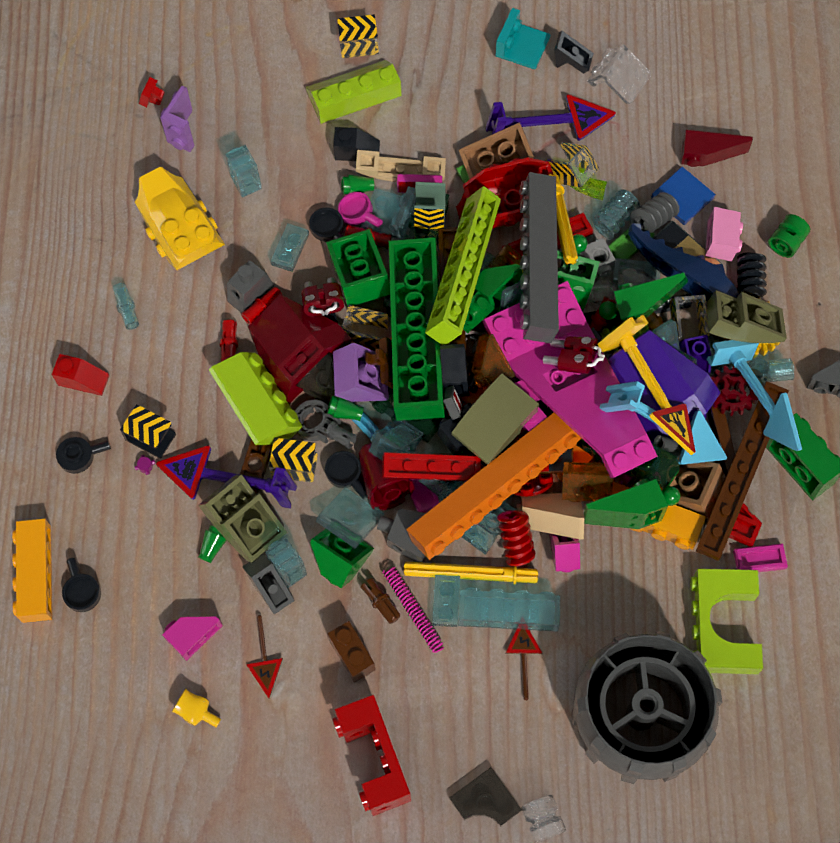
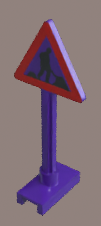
M568 94L566 102L569 113L512 118L511 116L506 117L502 102H494L485 129L486 132L493 131V135L519 122L522 127L572 123L578 141H581L615 117L616 112Z

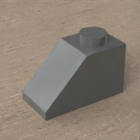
M264 554L259 556L254 562H248L242 566L274 615L295 601L275 567Z

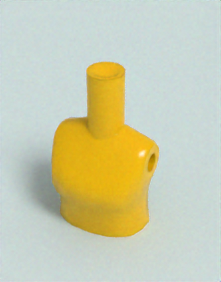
M186 688L172 710L173 713L181 716L193 726H196L203 720L216 728L221 721V718L208 711L209 701L206 698L195 695Z

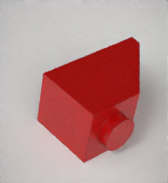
M59 354L51 374L58 386L99 396L103 395L110 376L109 373L83 359Z

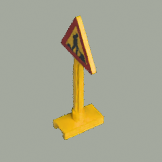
M641 315L635 321L633 317H630L597 345L601 348V352L615 350L622 346L623 350L629 354L651 394L662 409L652 412L649 417L690 455H693L696 450L686 404H680L672 407L669 404L666 395L638 350V344L633 335L648 324V321L644 315Z

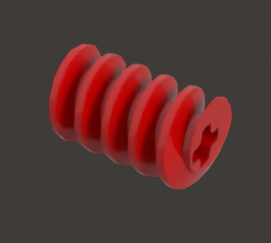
M519 510L500 513L497 516V520L502 522L499 524V529L503 531L500 536L505 540L502 542V546L506 548L504 555L508 557L506 559L507 565L522 566L531 562L535 558L536 552L533 549L534 542L532 541L528 514Z

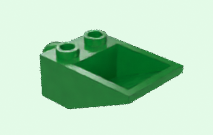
M576 234L573 235L578 259L574 265L571 263L566 264L562 251L557 250V259L562 260V265L558 267V285L568 281L583 312L594 285L600 261L580 256V253L587 248V239L583 235ZM580 264L584 266V271L582 273L577 272V270L579 269L578 265Z
M684 272L636 286L633 283L621 285L619 290L614 291L617 303L615 304L611 301L603 302L599 307V314L603 319L611 320L619 313L621 320L624 322L630 317H633L634 321L641 315H644L645 318L649 317L688 283L687 276Z
M644 479L634 484L632 488L586 504L583 513L584 524L641 529L661 522L668 506H674L679 502L680 492L673 486H667L661 491L656 479L652 481Z

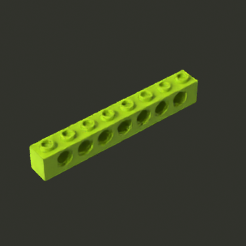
M485 186L466 199L425 333L442 345L448 344L462 334L501 199Z

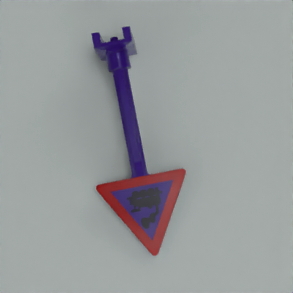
M209 445L156 462L157 467L192 500L196 498L202 479L226 483L233 476L240 475L206 468L211 452ZM276 467L273 479H261L242 475L251 488L262 489L267 493H272L281 507L291 509L292 504L288 500L287 495L289 490L296 491L297 486L286 469Z

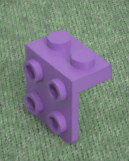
M181 86L173 94L172 101L168 107L163 109L160 119L167 143L172 144L176 149H184L191 152L195 145L187 119L192 113V106L187 87Z

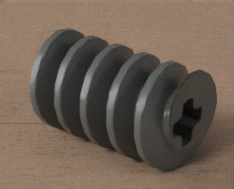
M659 193L632 211L630 224L639 223L643 232L649 231L652 233L679 214L678 202L668 193Z

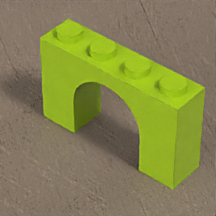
M697 569L695 575L691 576L690 589L695 591V601L691 603V614L696 616V625L692 626V639L697 642V650L693 652L699 651L707 660L705 665L710 673L759 674L763 670L762 644L728 642L716 634L710 622L711 608L721 601L756 600L759 596L758 570Z

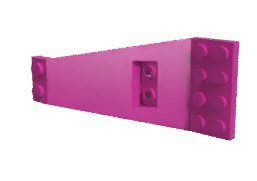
M568 281L558 285L559 331L555 338L566 340L568 335L595 338ZM520 303L482 320L502 364L519 380H522L539 399L601 456L611 478H615L657 457L652 443L635 411L623 410L607 413L599 408L600 404L608 403L611 393L606 391V387L620 384L606 356L603 361H598L595 366L591 367L589 374L559 371L557 365L543 364V357H559L561 350L564 348L550 346V343L523 339V329H520L523 309H520ZM597 350V354H596V356H595V359H596V358H599V356H598V350ZM554 374L560 376V382L554 380Z

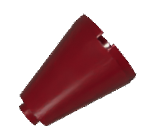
M367 443L359 452V460L368 502L373 509L375 507H379L380 510L392 509L405 502L404 497L408 493L411 496L415 486L412 479L382 478L383 453L386 451L378 443Z

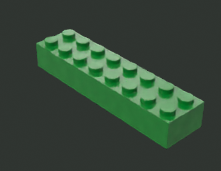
M436 238L389 241L393 399L396 421L445 418L440 345L442 344L425 333L439 290Z

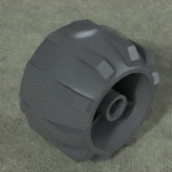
M657 631L656 634L629 636L627 633L616 636L610 644L600 649L593 657H590L579 676L575 688L572 722L574 726H578L580 735L588 747L586 755L593 764L601 761L609 769L622 774L621 781L634 784L637 779H663L666 782L676 778L680 773L697 763L706 753L716 736L719 706L722 704L721 689L716 688L712 675L705 665L707 660L699 651L693 652L684 644L671 639L669 633ZM635 673L638 692L635 693L628 705L625 717L612 725L605 705L607 689L622 676ZM647 674L662 679L673 688L681 701L683 718L663 709L664 703L660 694L648 688ZM640 704L648 706L651 712H644L640 708ZM657 722L679 734L675 739L666 744L647 747L626 740L618 732L628 725L636 730H646Z

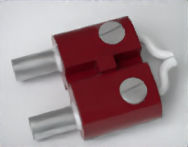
M333 277L328 278L327 283L323 284L321 289H318L317 285L313 286L310 281L304 284L305 288L301 292L303 310L307 316H324L339 312L344 308L341 286L335 282Z
M568 335L566 340L554 338L550 346L564 349L561 350L559 357L544 356L543 364L557 365L559 371L589 374L591 367L595 366L598 361H603L605 355L601 354V348L597 345V338ZM597 350H598V356H599V358H596V359H595V356H596Z

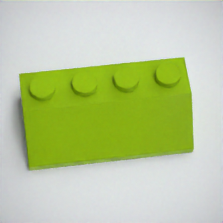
M387 60L305 87L320 124L402 96L401 80L394 65Z
M240 352L209 369L255 445H273L274 438L291 439L303 427L297 413L292 410L286 401V396L279 390L274 382V377L267 371L263 365L262 358L258 354Z

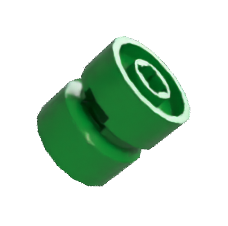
M788 214L781 221L778 229L771 235L768 244L778 255L786 258L793 257L801 243L809 235L810 226L801 217Z

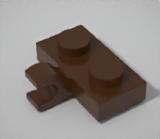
M385 337L379 340V349H375L376 354L366 352L365 357L367 364L380 365L379 377L381 383L393 389L392 340Z

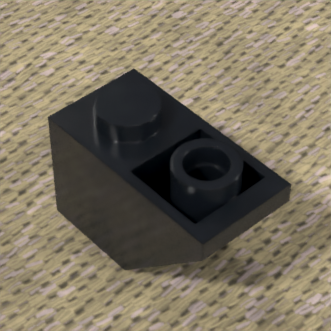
M465 344L440 345L444 392L446 387L454 385L459 397L469 396V371Z

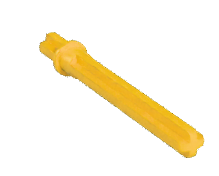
M549 174V176L556 177L557 231L564 262L574 265L577 262L578 255L563 194L565 190L560 183L559 176L557 174Z
M409 561L404 563L405 576L514 582V585H516V582L537 583L538 581L537 569L517 568V566L496 567Z

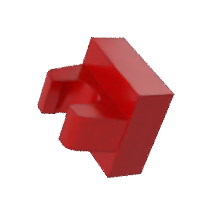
M149 77L140 97V105L147 108L149 102L156 105L161 104L165 92L156 87L158 80Z

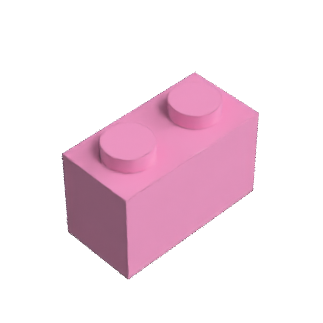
M718 207L713 208L707 221L705 256L732 262L736 253H740L742 240H739V237L743 230V222H740L741 212Z

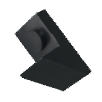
M560 31L554 49L556 67L558 68L569 63L583 74L588 72L594 53L565 32Z

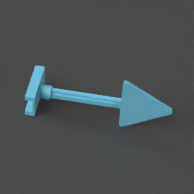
M735 340L713 343L712 347L715 350V354L707 358L710 366L732 363L735 368L739 369L763 407L769 413L770 418L763 434L795 451L802 450L788 394L781 393L775 405L747 364V361L752 360L759 343Z
M636 381L606 387V391L611 393L608 403L600 404L599 408L607 413L623 410L635 411L654 422L649 415L655 410L640 402L645 385ZM695 411L690 425L696 452L690 455L682 448L678 464L726 460L727 456L701 411Z

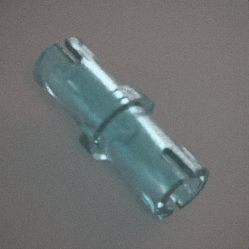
M124 283L114 285L113 291L118 303L116 308L122 315L126 329L132 330L137 328L139 322L134 310L135 303L131 300L126 285Z

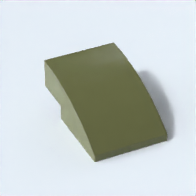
M715 290L706 303L708 330L711 334L749 343L784 342L787 339L783 309L743 292L737 298H734Z
M501 374L473 404L451 434L488 465L521 432V428L538 412L539 403L504 374Z
M242 474L233 476L198 505L222 536L250 563L254 562L287 533L262 496L255 494Z

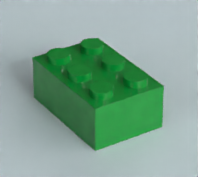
M370 229L326 242L347 307H349L348 305L354 306L390 295L388 274Z
M795 413L793 416L802 450L795 451L771 438L767 443L766 449L813 501L832 487L839 479L840 457L833 454L827 447L825 440L811 430V426L806 419L801 418Z

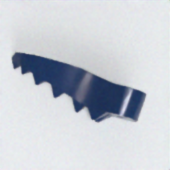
M633 223L630 225L628 234L644 258L666 277L685 272L688 283L682 289L689 293L698 303L699 298L705 295L707 303L715 290L734 298L739 296L738 290L726 276L722 264H712L706 261L703 255L692 256L683 252V247L672 249L665 245L664 239L655 240L650 237L649 231L643 232L641 224Z

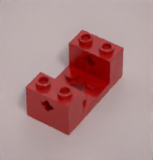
M371 695L334 709L337 717L332 718L339 738L344 736L346 743L371 734L376 751L382 750L383 755L379 757L385 775L361 784L363 791L359 795L365 812L370 810L372 816L411 802L409 788L375 696Z

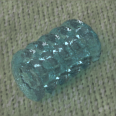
M618 190L615 196L604 205V208L600 209L599 213L593 217V225L604 238L613 239V233L617 234L620 230L619 227H624L625 221L630 220L632 211L640 207L638 199L627 190Z

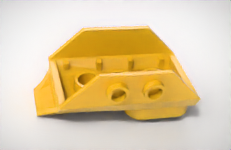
M158 167L139 178V191L135 204L147 225L145 231L151 241L155 239L158 245L155 247L161 258L166 257L176 270L225 245L216 231L218 227L214 219L207 217L205 205L201 200H196L182 177L168 172L163 167Z

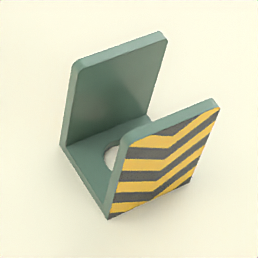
M416 182L414 228H444L446 184Z

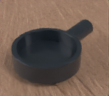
M325 207L316 210L311 215L309 220L310 231L316 239L328 242L343 237L341 235L344 228L343 218L337 210Z
M71 437L64 440L58 446L56 459L64 471L77 474L90 467L94 454L110 450L111 446L108 440L90 446L83 438Z
M338 451L332 454L325 464V474L328 481L338 488L352 486L360 497L365 499L367 497L366 489L359 481L361 475L359 459L348 451Z
M70 558L66 563L71 578L63 586V600L73 611H90L100 601V585L92 576L81 574L76 558Z

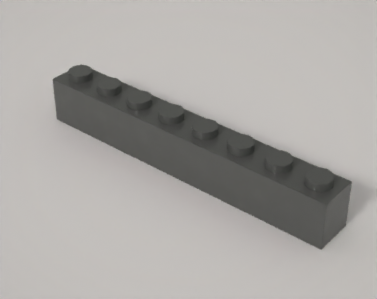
M529 172L526 180H522L519 193L523 195L520 203V213H523L520 222V231L523 232L520 241V250H523L520 260V269L523 270L520 280V289H523L520 300V309H523L520 329H523V339L552 343L559 331L556 177Z

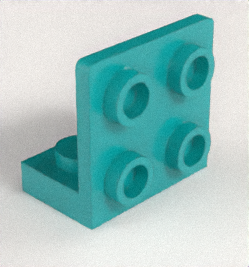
M512 8L496 41V57L535 70L551 35L522 25L520 10Z

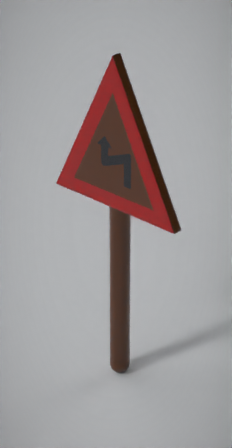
M258 615L257 622L262 662L246 665L270 699L283 658L267 661L262 616Z
M522 618L505 654H521L524 700L527 701L529 695L526 654L543 653Z

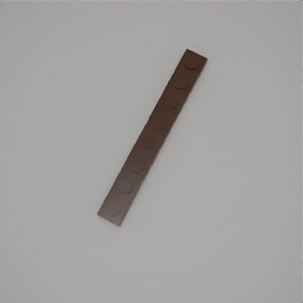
M768 381L764 385V389L775 405L781 393L788 394L789 390ZM759 400L696 548V552L717 561L722 556L770 439L763 434L770 415Z

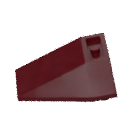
M281 294L248 326L258 355L263 360V365L274 377V382L286 396L288 404L303 391L298 382L328 352L333 354V351L343 348L353 341L338 323L322 315L307 316L302 305Z

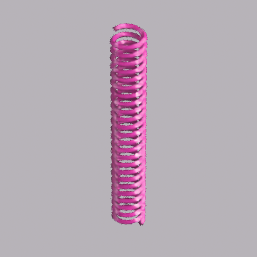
M392 567L386 572L383 570L382 574H385L384 577H387L386 580L393 587L392 590H395L394 593L397 594L396 596L399 597L398 599L405 606L407 613L411 616L419 632L422 633L421 636H424L423 639H426L425 642L428 643L432 652L436 653L443 650L444 647L435 650L442 646L443 642H440L441 639H438V635L435 636L437 632H434L435 629H432L433 626L430 625L431 622H428L429 619H425L426 616H423L424 612H422V609H419L420 606H417L416 599H413L414 596H411L412 593H409L410 590L407 589L408 586H405L406 583H403L404 580H401L402 577L399 576L400 573H397L398 570H395L396 567Z

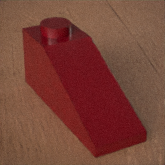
M686 130L682 144L681 164L690 167H703L748 153L753 137Z

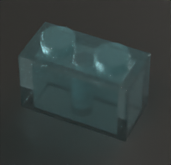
M405 420L389 422L382 430L378 429L371 437V442L373 443L369 452L382 461L384 452L412 454L415 452L423 432Z

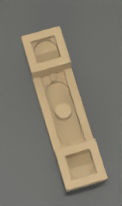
M357 150L356 172L391 182H397L398 174L441 175L442 180H444L446 158L424 156L423 161L379 157V152Z

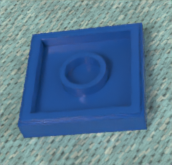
M681 167L655 190L651 196L653 198L663 192L672 195L678 202L680 210L679 214L674 218L685 225L714 199L715 193L684 167Z

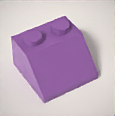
M356 343L333 351L335 396L351 402L386 401L389 399L388 386L382 384L379 377L380 365L366 363L365 353L376 354L375 351Z

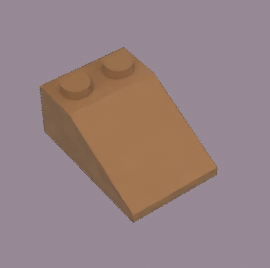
M520 122L459 149L469 179L493 164H505L515 158L524 159L528 157L535 159Z
M655 451L658 457L670 460L679 468V472L670 484V486L676 487L680 492V500L676 505L706 516L705 519L709 520L726 479L720 464L701 462L679 465V458H673L665 452Z

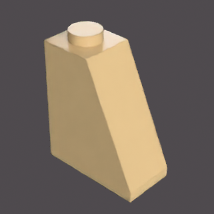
M579 493L521 496V504H516V510L528 514L531 530L575 539H584V514Z

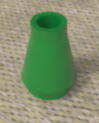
M351 174L341 178L342 194L374 191V178Z
M332 395L327 414L332 415V418L360 421L364 407Z
M212 525L209 526L208 530H205L198 558L212 563L214 557L227 541Z

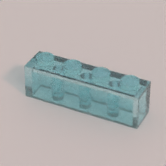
M474 587L460 590L458 626L558 632L560 625V595H555L553 592L548 591L540 592V594H530L526 590L507 593L502 589H491L489 592L480 591V589Z

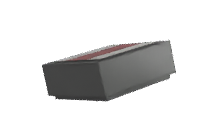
M454 385L446 387L443 401L451 419L461 418L463 405Z

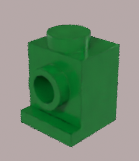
M479 291L472 297L463 328L467 334L495 309Z

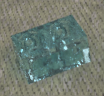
M246 145L233 148L225 154L231 179L242 198L262 189L257 164Z
M287 538L282 541L277 540L268 547V550L265 552L266 556L275 567L287 589L307 575L303 560Z

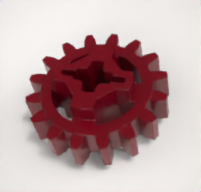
M724 366L722 373L719 370L715 371V377H711L717 387L720 385L721 393L713 403V408L721 407V414H724L727 410L730 416L734 415V411H738L740 415H743L744 408L751 411L752 404H757L758 398L741 372L734 366L732 370ZM747 386L749 388L748 396L746 395L747 392L745 391Z

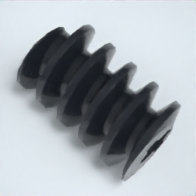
M751 252L739 254L737 256L738 293L743 292L755 298L765 296L767 290L764 288L767 285L766 280H764L767 277L766 272H764L767 268L766 264H764L767 260L766 256Z

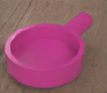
M362 192L347 194L338 205V212L346 224L359 225L368 221L379 228L383 223L382 219L372 214V203L369 197Z

